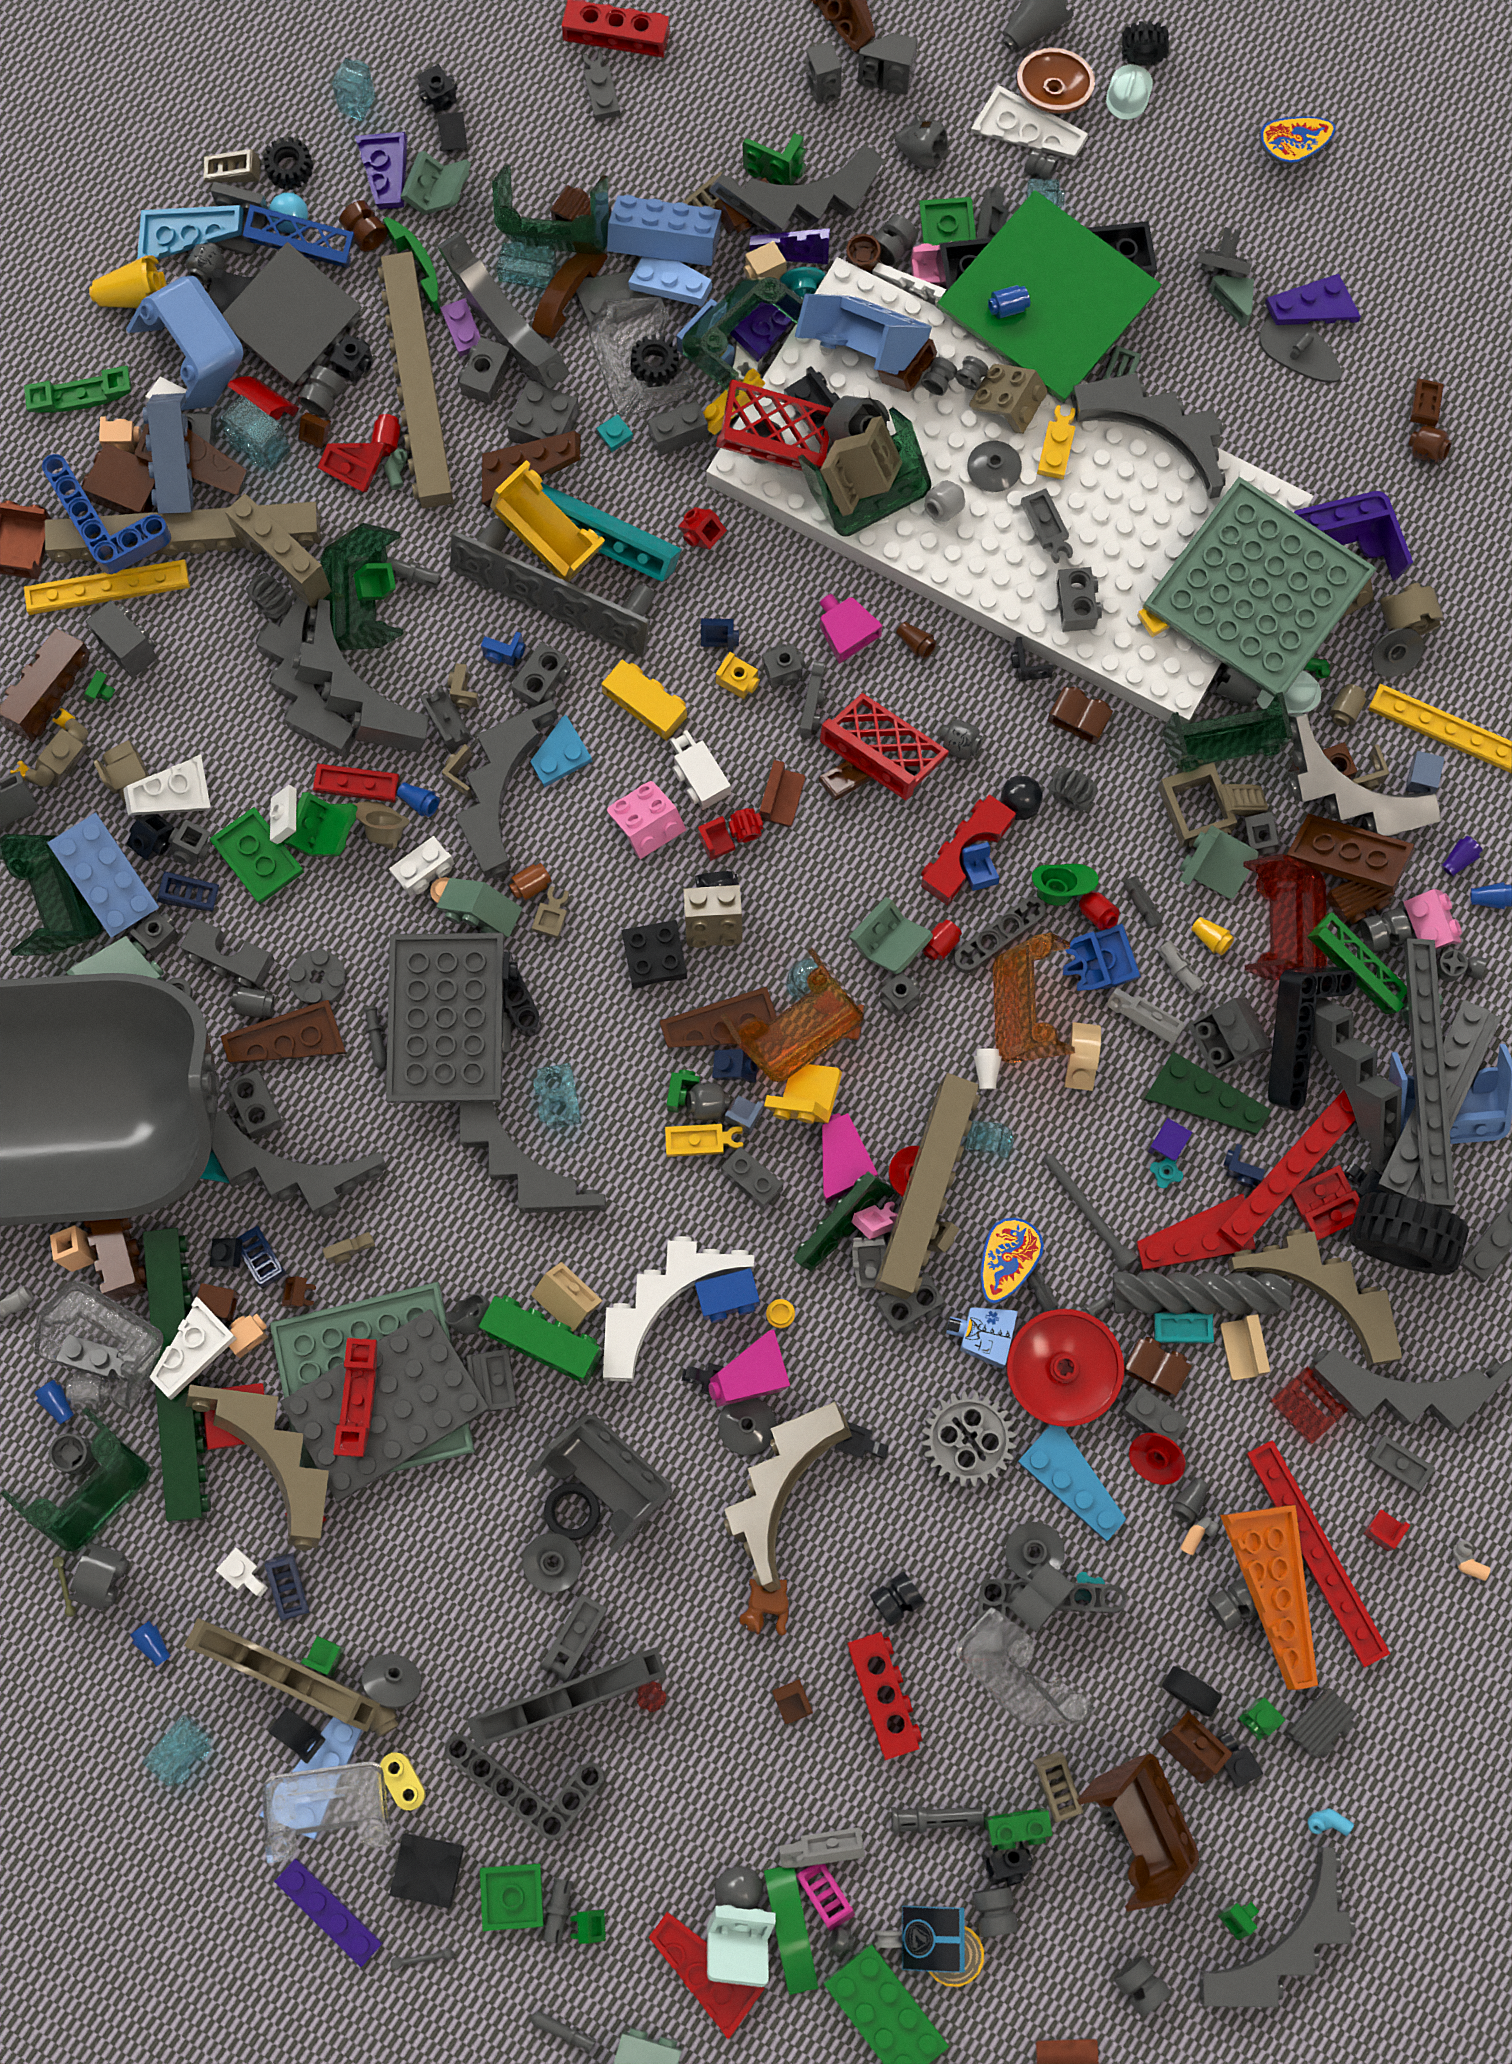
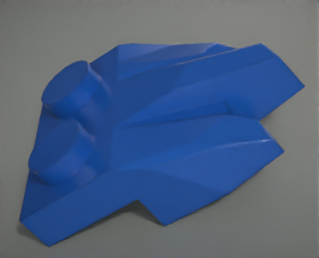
M1123 924L1097 933L1092 931L1078 936L1065 949L1068 954L1075 956L1076 959L1063 966V975H1081V980L1077 983V991L1108 989L1142 978Z

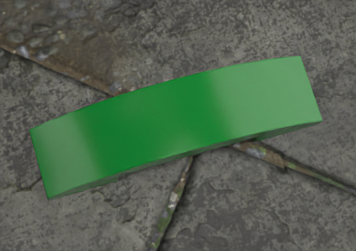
M389 217L384 218L383 221L388 229V236L398 253L406 249L412 251L414 260L426 278L420 281L423 295L435 315L439 314L441 310L440 290L434 266L427 251L406 227Z
M126 365L101 370L102 376L53 385L50 380L24 385L26 410L37 413L67 412L87 409L117 400L132 392L129 367Z
M782 1866L764 1870L772 1913H775V1930L788 1993L792 1995L819 1989L794 1868H782Z

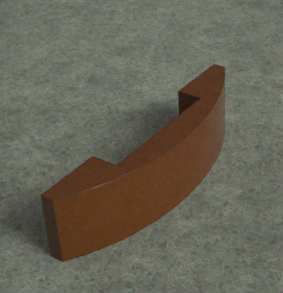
M585 249L570 258L559 269L547 286L534 316L532 329L539 336L553 340L566 320L562 311L585 277L595 278L608 258L606 253Z

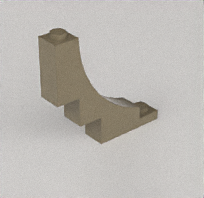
M190 1385L186 1406L192 1407L193 1410L199 1412L215 1410L213 1425L229 1432L249 1446L263 1460L279 1486L286 1508L288 1523L287 1545H294V1548L298 1550L317 1548L321 1539L329 1471L299 1467L304 1433L274 1430L278 1396Z

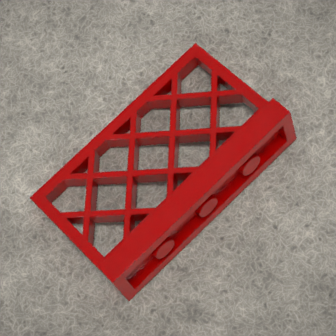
M732 379L729 384L721 434L717 437L716 447L819 475L826 459L829 435L824 425L817 429L809 415L817 412L827 417L831 408ZM736 389L744 391L751 401L741 407L735 398ZM764 397L771 399L776 407L775 410L766 414L759 403V400ZM752 404L761 416L760 419L753 423L750 422L743 411ZM788 405L796 406L802 416L792 422L784 408ZM777 412L780 413L787 424L778 431L769 419L770 416ZM737 413L746 426L742 430L729 427L731 417ZM803 419L812 431V433L802 438L795 427V424ZM762 421L765 422L772 433L766 438L759 436L754 428L755 425ZM788 428L797 440L792 445L786 444L780 436V433ZM815 436L820 444L819 453L811 451L805 441Z
M861 693L833 720L828 718L821 728L820 742L905 801L913 795L914 788L948 756L949 752L864 693ZM863 704L871 709L872 714H857L856 709ZM873 721L874 729L859 730L858 722ZM878 721H889L893 724V728L879 729ZM842 722H854L855 730H846L840 724ZM909 735L915 739V743L900 744L899 736ZM880 736H895L896 744H881ZM861 737H876V745L866 744L861 740ZM921 750H931L937 756L934 758H922ZM897 751L898 759L890 760L882 752ZM902 751H916L918 759H903ZM919 766L920 772L913 776L904 770V767Z

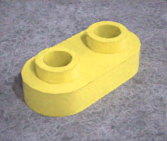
M402 1753L386 1755L381 1761L380 1773L396 1804L404 1810L419 1808L425 1800L426 1793L410 1760ZM393 1762H397L400 1765V1770L397 1774L390 1772V1765ZM407 1789H411L414 1792V1798L411 1801H407L404 1798V1792Z

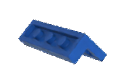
M250 205L243 237L247 242L280 250L288 242L304 257L349 269L351 262L349 254L354 232ZM255 213L265 215L271 224L263 229L253 228L252 224ZM270 217L276 218L278 220L273 222ZM285 221L291 222L296 232L289 236L280 235L276 226ZM296 224L302 225L304 227L299 229ZM274 228L276 234L268 231ZM313 228L319 231L322 238L315 243L306 242L302 233ZM322 231L328 232L330 234L324 236ZM336 235L347 237L343 252L332 249L328 240ZM300 236L302 241L294 238ZM325 242L328 248L320 245Z

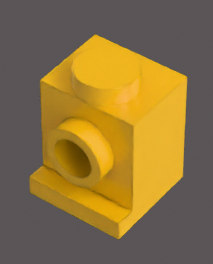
M729 652L716 672V684L742 699H745L749 692L752 694L760 682L758 669L735 657V654ZM736 672H739V673H741L743 676H742V677H736V676H735V673H736Z

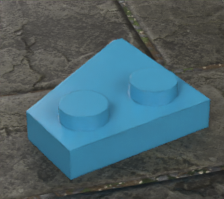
M565 715L560 719L530 763L545 788L591 763L592 757L569 718Z

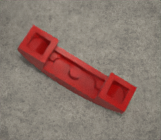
M347 1338L344 1360L346 1373L340 1423L336 1427L333 1455L364 1457L374 1403L377 1340Z

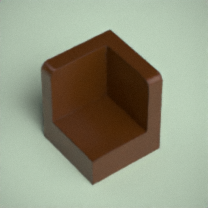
M202 1283L197 1297L219 1320L233 1322L240 1294L232 1289Z
M800 1679L772 1690L785 1724H790L813 1714Z

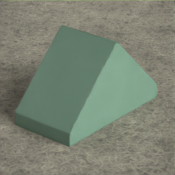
M1216 275L1212 278L1209 292L1243 329L1248 325L1252 313L1254 279Z

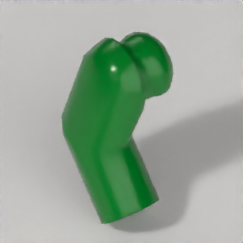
M1313 657L1303 669L1316 672L1315 675L1319 679L1327 678L1331 673L1328 661Z

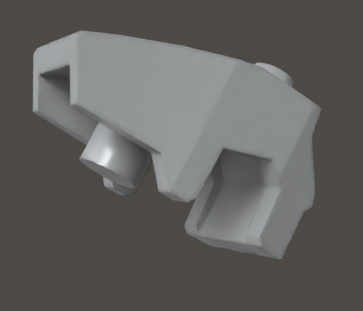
M878 1236L871 1240L868 1237H864L863 1240L862 1237L853 1238V1267L858 1289L874 1288L886 1251V1243L883 1236Z

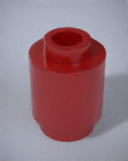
M390 414L379 415L378 419L374 422L371 443L387 444L382 457L390 456L398 447L401 426L399 425V419Z
M1092 891L1081 897L1079 901L1081 913L1098 929H1110L1117 924L1120 911L1103 894Z
M945 919L942 923L939 922L931 931L933 938L923 948L922 952L932 961L936 959L943 961L959 943L962 931L950 920Z

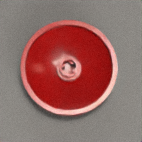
M1056 1309L1034 1317L1018 1331L1009 1348L1006 1374L1014 1398L1029 1415L1049 1425L1072 1427L1098 1418L1113 1404L1123 1383L1124 1359L1117 1339L1100 1320L1082 1311Z

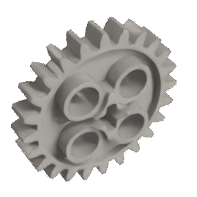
M963 1391L961 1400H957L956 1396L951 1394L950 1404L940 1400L941 1411L936 1408L931 1409L935 1419H925V1422L931 1428L922 1430V1434L928 1436L929 1440L923 1441L921 1446L930 1447V1451L924 1454V1457L934 1458L930 1468L932 1469L937 1466L941 1468L938 1477H942L946 1473L950 1475L949 1484L955 1478H959L960 1487L964 1486L966 1480H970L972 1487L975 1488L977 1479L980 1478L982 1483L987 1485V1475L997 1479L999 1476L996 1469L998 1468L1002 1471L1007 1469L1003 1460L1012 1461L1014 1458L1007 1452L1008 1450L1016 1449L1017 1446L1009 1442V1439L1017 1436L1015 1432H1008V1428L1014 1422L1004 1421L1003 1418L1007 1415L1008 1411L1005 1410L1000 1413L997 1411L1000 1402L997 1401L992 1406L988 1404L989 1395L983 1401L978 1400V1392L973 1394L972 1399H968L966 1392ZM967 1412H975L980 1418V1423L976 1426H969L964 1420V1415ZM953 1418L958 1419L968 1436L975 1435L976 1438L973 1443L985 1456V1461L980 1460L970 1443L966 1445L962 1443L964 1434L953 1423ZM952 1429L956 1434V1441L945 1443L940 1437L941 1431ZM986 1435L993 1436L997 1441V1448L994 1450L985 1449L982 1445V1438ZM963 1452L971 1454L974 1459L973 1465L969 1468L962 1467L958 1462L959 1454Z

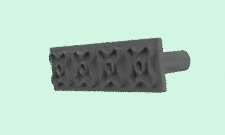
M497 518L490 521L477 540L457 531L452 534L450 569L458 575L468 577L482 586L492 588L506 597L513 598L528 605L530 608L542 611L556 620L566 622L578 630L585 631L604 642L616 645L628 653L643 657L645 654L650 620L643 616L655 598L654 592L649 587L637 585L622 607L499 551L498 549L509 534L510 529L502 520Z

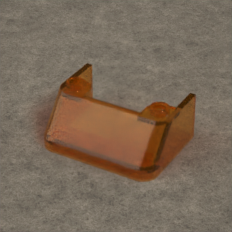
M810 948L808 952L818 967L807 977V985L811 991L766 1024L761 1018L754 1017L745 1020L741 1025L737 1026L726 1013L721 1015L738 1046L774 1082H782L790 1078L856 1029L864 1019V1014L831 968L813 948Z

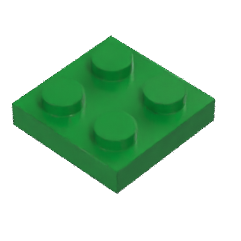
M972 197L919 200L923 244L939 245L945 242L976 239Z
M541 1863L480 1868L482 1931L544 1927Z

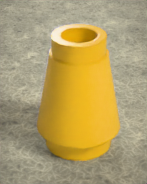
M1199 917L1191 928V931L1196 934L1213 954L1217 952L1223 955L1234 941V937L1230 935V930L1202 917Z

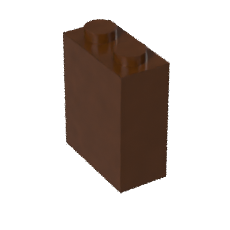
M105 443L102 451H98L94 458V466L91 472L86 474L82 481V489L89 501L123 515L151 513L154 508L152 489L156 488L155 479H150L149 462L151 461Z

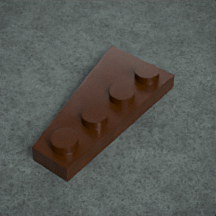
M145 424L134 455L153 462L152 451H147L146 435H150L149 424ZM187 428V436H184V441H188L190 446V463L187 464V469H191L192 478L238 496L247 470Z
M572 431L483 453L482 504L489 507L495 490L526 460L530 463L529 471L531 469L534 470L540 477L547 473L552 475L581 460L580 434Z
M767 986L659 1021L667 1048L784 1041Z
M329 1000L220 1036L230 1064L347 1054Z

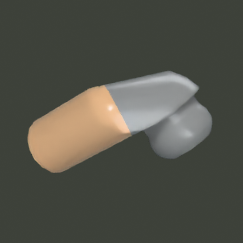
M1209 1517L1202 1518L1189 1529L1180 1549L1190 1555H1194L1204 1533L1209 1537H1214L1218 1531L1219 1524L1211 1521Z
M1465 1540L1460 1541L1453 1549V1556L1459 1570L1486 1581L1490 1573V1567L1475 1562L1472 1554V1544Z

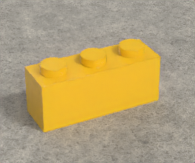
M622 659L601 683L604 695L665 741L672 736L687 718L685 702L677 695L671 696L665 692L663 685L653 678L649 680L645 677L643 671L632 662L628 664Z

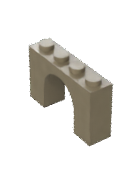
M244 493L225 511L236 538L255 556L263 550L285 574L292 591L310 608H314L319 599H323L331 592L322 565L248 495Z

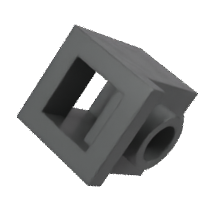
M1273 812L1245 817L1250 847L1257 850L1259 856L1276 853L1275 848L1281 847L1276 815ZM1263 831H1268L1270 834L1269 839L1266 841L1260 839V834Z
M156 911L152 912L136 929L133 928L129 932L154 958L179 935L173 928L176 922L167 913L164 912L160 916ZM157 926H159V930L156 933H151Z

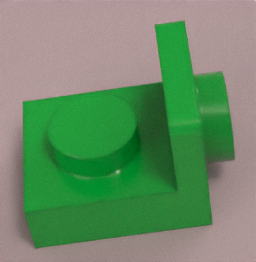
M679 1070L678 1073L672 1072L666 1104L667 1111L679 1113L680 1105H685L687 1088H683V1086L693 1087L695 1084H700V1076H695L696 1073L690 1070Z

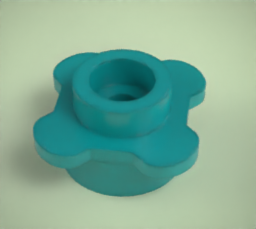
M1166 1157L1164 1161L1159 1163L1153 1162L1150 1165V1171L1154 1173L1158 1187L1164 1189L1174 1181L1180 1182L1183 1179V1172L1179 1171L1176 1165L1177 1160L1172 1161ZM1164 1170H1169V1174L1166 1175Z
M1080 1572L1076 1576L1077 1583L1105 1584L1101 1577L1093 1578L1088 1576L1086 1572ZM1085 1589L1079 1590L1075 1594V1600H1083L1090 1603L1092 1595Z

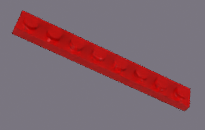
M1345 1090L1336 1097L1220 1227L1219 1232L1240 1250L1356 1121Z
M1271 1440L1246 1453V1457L1273 1506L1296 1505L1302 1559L1362 1668L1391 1654L1274 1441Z

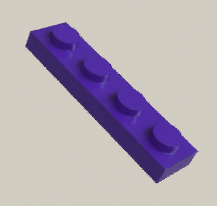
M295 1858L274 1881L358 1966L362 1967L383 1944L298 1858Z

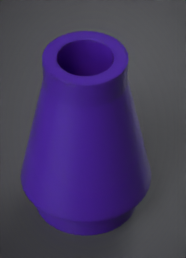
M1466 836L1464 839L1458 840L1441 867L1448 875L1454 877L1458 872L1480 858L1479 854L1483 849L1473 838Z

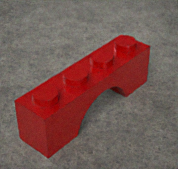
M990 794L984 801L982 799L977 801L971 810L973 814L967 822L963 820L954 831V834H956L955 838L951 843L946 841L937 853L940 857L934 864L929 862L921 872L923 877L921 887L947 906L965 884L966 876L961 869L959 861L962 850L978 841L998 843L1014 823L1016 813Z

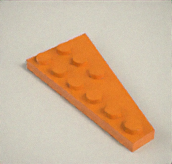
M1296 1505L1220 1515L1287 1689L1299 1690L1318 1686Z

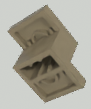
M882 416L871 419L865 433L835 440L820 469L821 477L824 483H827L832 493L833 503L839 508L842 516L853 513L859 499L888 492L903 461Z

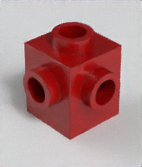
M697 507L689 510L685 514L684 520L678 525L684 534L683 539L691 547L697 546L709 550L727 531L714 511Z

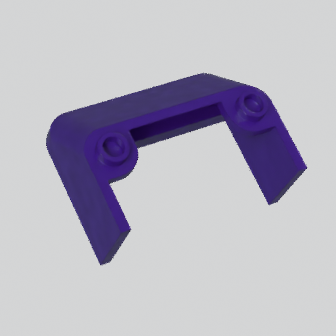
M1372 491L1294 511L1296 515L1341 545L1357 542L1364 556L1368 558L1384 556L1393 581L1398 580L1413 563L1390 499L1383 492Z

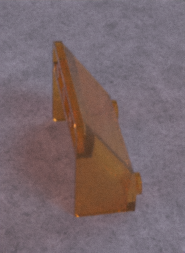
M1053 933L1036 935L1000 954L993 963L996 1049H999V1056H1002L1001 1060L1004 1062L1014 1063L1075 1053V1047L1058 1040V1033L1053 1025L1046 1022L1036 1023L1034 961L1047 958L1052 951L1070 949V942Z

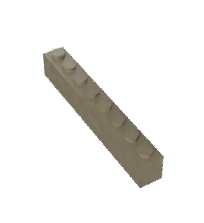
M946 1073L940 1081L874 1285L875 1289L905 1300L913 1293L918 1292L922 1282V1277L918 1276L921 1266H926L931 1254V1250H928L927 1247L929 1241L935 1239L939 1229V1224L935 1222L938 1213H943L947 1203L944 1193L946 1187L950 1188L955 1178L956 1172L952 1171L954 1162H959L963 1153L964 1146H961L960 1143L962 1137H966L971 1128L972 1121L968 1120L970 1112L975 1111L980 1099V1095L976 1094L979 1084L950 1073Z

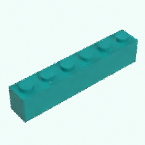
M541 483L543 493L580 530L582 528L586 531L591 529L599 538L601 536L604 538L605 542L598 552L661 582L674 573L682 548Z

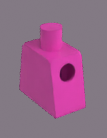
M829 594L820 601L819 604L826 612L820 617V628L839 664L882 636V624L854 598L849 597L842 603H839L833 594Z

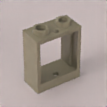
M1214 762L1163 778L1158 786L1181 848L1186 846L1195 848L1193 844L1200 832L1202 831L1206 834L1211 825L1231 835L1237 824L1234 813L1226 811L1219 790L1222 782ZM1210 783L1224 820L1189 831L1175 794Z

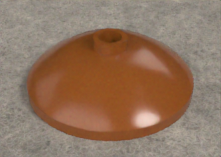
M1044 48L1029 54L1021 62L1017 72V86L1023 98L1032 106L1050 113L1075 111L1090 100L1094 91L1095 77L1089 64L1079 55L1061 48Z

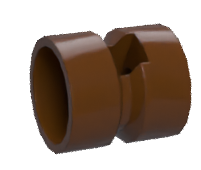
M364 200L348 205L339 217V223L344 230L354 232L353 241L363 252H369L379 247L388 235L386 226L378 217H375L374 211Z
M869 234L853 236L846 246V262L872 274V270L877 263H880L881 249L878 240Z

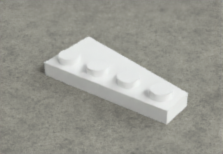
M999 85L971 128V133L1031 149L1036 148L1046 153L1075 160L1088 138V133L1049 112L1032 106L1022 97Z

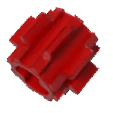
M754 808L738 810L730 815L729 829L732 838L736 837L739 843L754 841L762 836L763 822L760 813H755Z

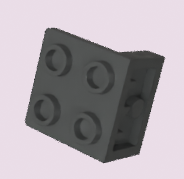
M214 181L210 191L215 206L240 205L244 209L242 235L213 244L222 249L252 256L257 244L247 242L243 237V232L250 205L268 209L264 195ZM255 213L252 227L263 229L267 217Z

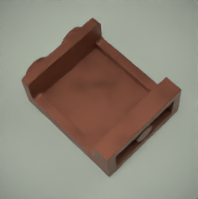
M13 501L0 502V574L39 580L45 555V520H52L47 510L42 506L32 504L27 507L18 505Z

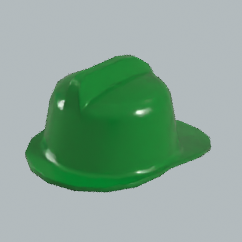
M1083 864L1041 865L1035 868L1032 872L1031 880L1037 888L1038 898L1049 905L1063 906L1069 903L1073 896L1085 895L1095 890L1099 877L1096 871L1089 866Z

